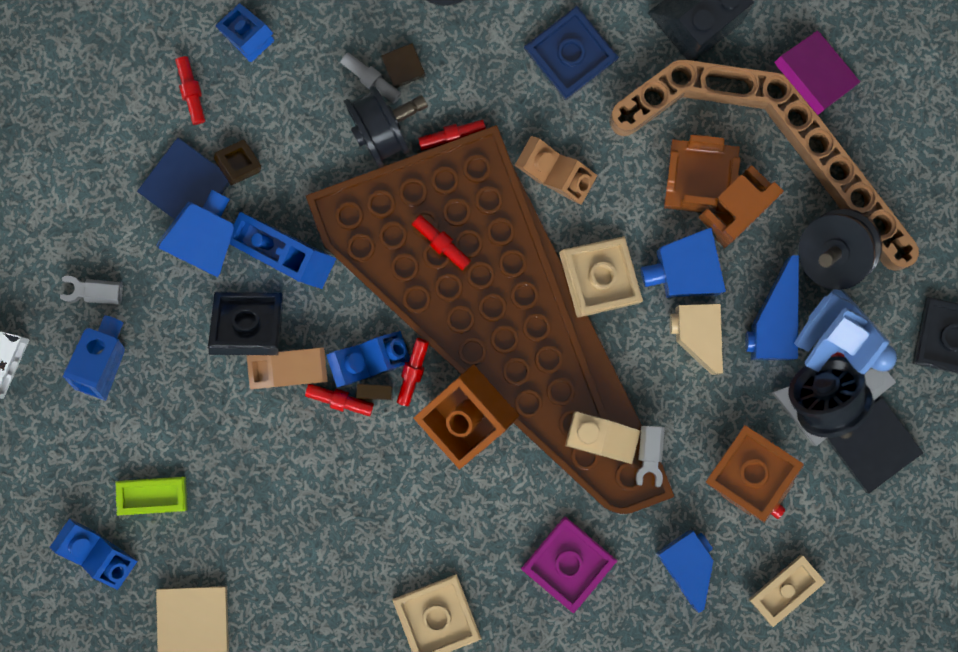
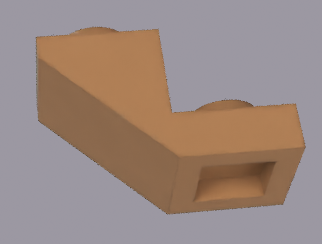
M533 136L529 138L515 164L516 167L535 181L582 205L597 177L594 172L580 161L559 154L540 138Z
M324 348L279 352V355H247L250 389L328 382Z

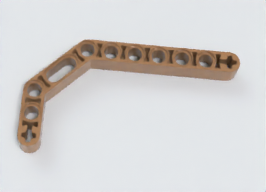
M684 59L677 60L615 105L610 117V126L616 134L621 136H629L635 133L682 97L764 109L840 208L859 211L872 221L873 219H879L884 223L885 233L881 235L882 254L880 261L886 268L900 271L917 261L919 248L916 242L820 117L785 75ZM677 71L683 72L688 77V83L685 85L676 84L671 74ZM715 76L742 80L748 84L749 93L737 94L712 90L706 85L705 78ZM769 85L778 86L782 90L783 97L781 99L772 98L767 92V87ZM649 91L657 92L662 102L658 105H650L646 102L644 94ZM637 105L639 111L633 115L631 124L628 121L621 123L619 121L621 112L624 115H628L634 111ZM788 113H799L803 118V125L795 126L791 124L788 119ZM811 138H816L822 142L824 147L823 153H815L810 149L809 140ZM831 165H837L842 168L844 172L843 180L838 181L831 176ZM852 192H858L864 197L865 204L863 208H858L852 204ZM892 236L896 238L886 246L883 244V241ZM902 248L905 253L902 255V259L897 260L894 255L898 249Z

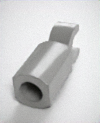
M73 276L62 277L63 282L73 283L75 286V290L71 295H60V299L66 302H76L81 298H84L85 302L120 305L122 302V282L86 279L85 283Z
M641 426L639 460L642 461V467L636 473L635 480L637 485L643 484V476L647 472L654 474L655 486L660 487L663 482L662 473L658 469V462L663 460L664 427Z

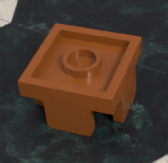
M690 135L689 141L672 139L664 208L702 213L708 208L713 214L732 216L718 201V197L738 178L740 147L724 145L725 138Z
M750 165L718 197V201L732 216L714 215L707 208L699 216V219L708 228H712V232L717 236L715 239L726 248L784 191L775 182L771 184L754 166Z
M745 425L707 479L706 484L748 515H753L765 523L793 487L794 480L804 467V464Z

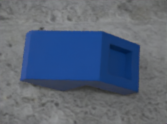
M401 331L379 336L360 345L337 350L326 355L337 387L359 382L404 366L405 362L410 360Z
M70 518L50 546L55 554L81 565L93 579L117 590L138 562L94 530Z

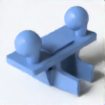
M843 289L833 290L828 296H824L808 317V322L794 342L797 347L808 352L817 342L804 363L807 367L817 372L836 352L842 353L853 367L862 374H865L870 367L881 372L888 371L895 365L897 360L896 352L889 345V340Z

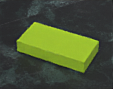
M186 477L115 481L117 516L187 511Z

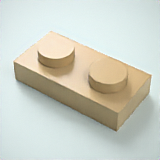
M800 555L750 597L749 601L770 626L774 627L826 582L806 558Z

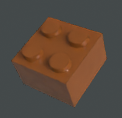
M473 364L424 407L414 419L460 470L504 433L520 415Z

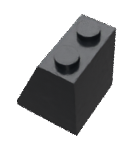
M663 0L649 11L648 14L686 60L696 61L741 25L755 2L753 0Z

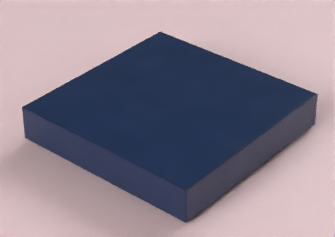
M578 6L574 7L524 46V50L565 101L619 59Z
M177 137L137 192L175 219L188 201L203 208L211 190L223 194L229 186V182L219 167Z

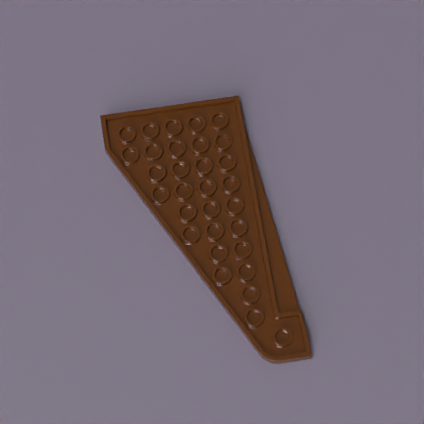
M497 125L305 195L324 247L422 339L429 341V345L461 375L474 364L520 415L513 423L599 504L615 513L630 514L674 497L661 462H658V469L663 476V482L660 487L655 486V476L652 472L645 473L643 484L637 485L635 480L636 473L642 467V461L639 460L640 435L632 464L565 446L574 412L609 420L640 431L642 424L588 316L577 318L563 266L510 161ZM420 214L438 231L442 232L444 230L454 239L452 243L472 260L463 271L443 253L439 255L430 246L431 242L411 225Z

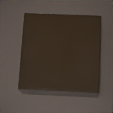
M413 43L381 55L394 88L425 77V72Z
M245 139L214 154L215 162L231 186L261 171L262 165Z
M357 384L356 398L393 401L394 387Z

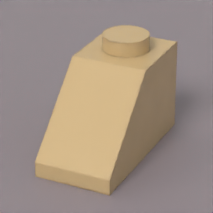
M721 305L677 306L675 314H670V333L676 334V342L711 375L722 374Z
M574 412L565 446L632 464L641 431L609 420Z

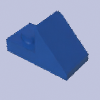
M240 3L215 25L249 62L254 61L274 42V38L271 36L273 32L268 26Z

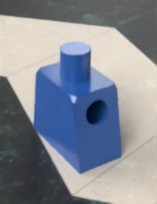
M211 190L203 208L188 201L159 239L156 246L218 277L235 225L221 218L230 199Z
M712 228L702 230L660 247L656 251L659 263L641 267L644 287L664 284L667 298L717 296L726 292Z
M104 315L98 331L90 328L84 330L63 374V378L74 390L104 401L107 400L125 352L124 346L117 339L124 324L122 321Z

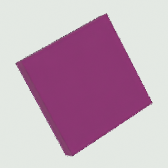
M818 30L774 62L817 115L860 83V80Z
M564 516L521 567V570L574 614L618 560Z

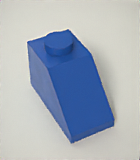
M688 530L656 552V554L693 609L700 613L705 609L713 566V559L709 552L713 548L702 533L696 535L694 531Z

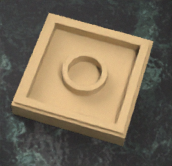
M625 236L567 248L559 252L577 318L643 302Z
M457 574L392 599L412 652H451L482 640Z
M227 586L156 589L158 652H229Z

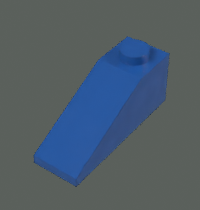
M239 212L234 223L230 245L299 282L320 289L323 288L335 263V257L245 213Z
M792 255L785 260L751 326V331L746 332L745 347L746 352H751V360L792 361L798 359V347L794 344L798 337L799 256Z

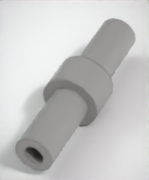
M349 52L342 58L340 63L360 78L359 82L369 89L370 86L375 85L379 93L393 104L400 98L402 93L382 78L383 74L373 66L368 68Z

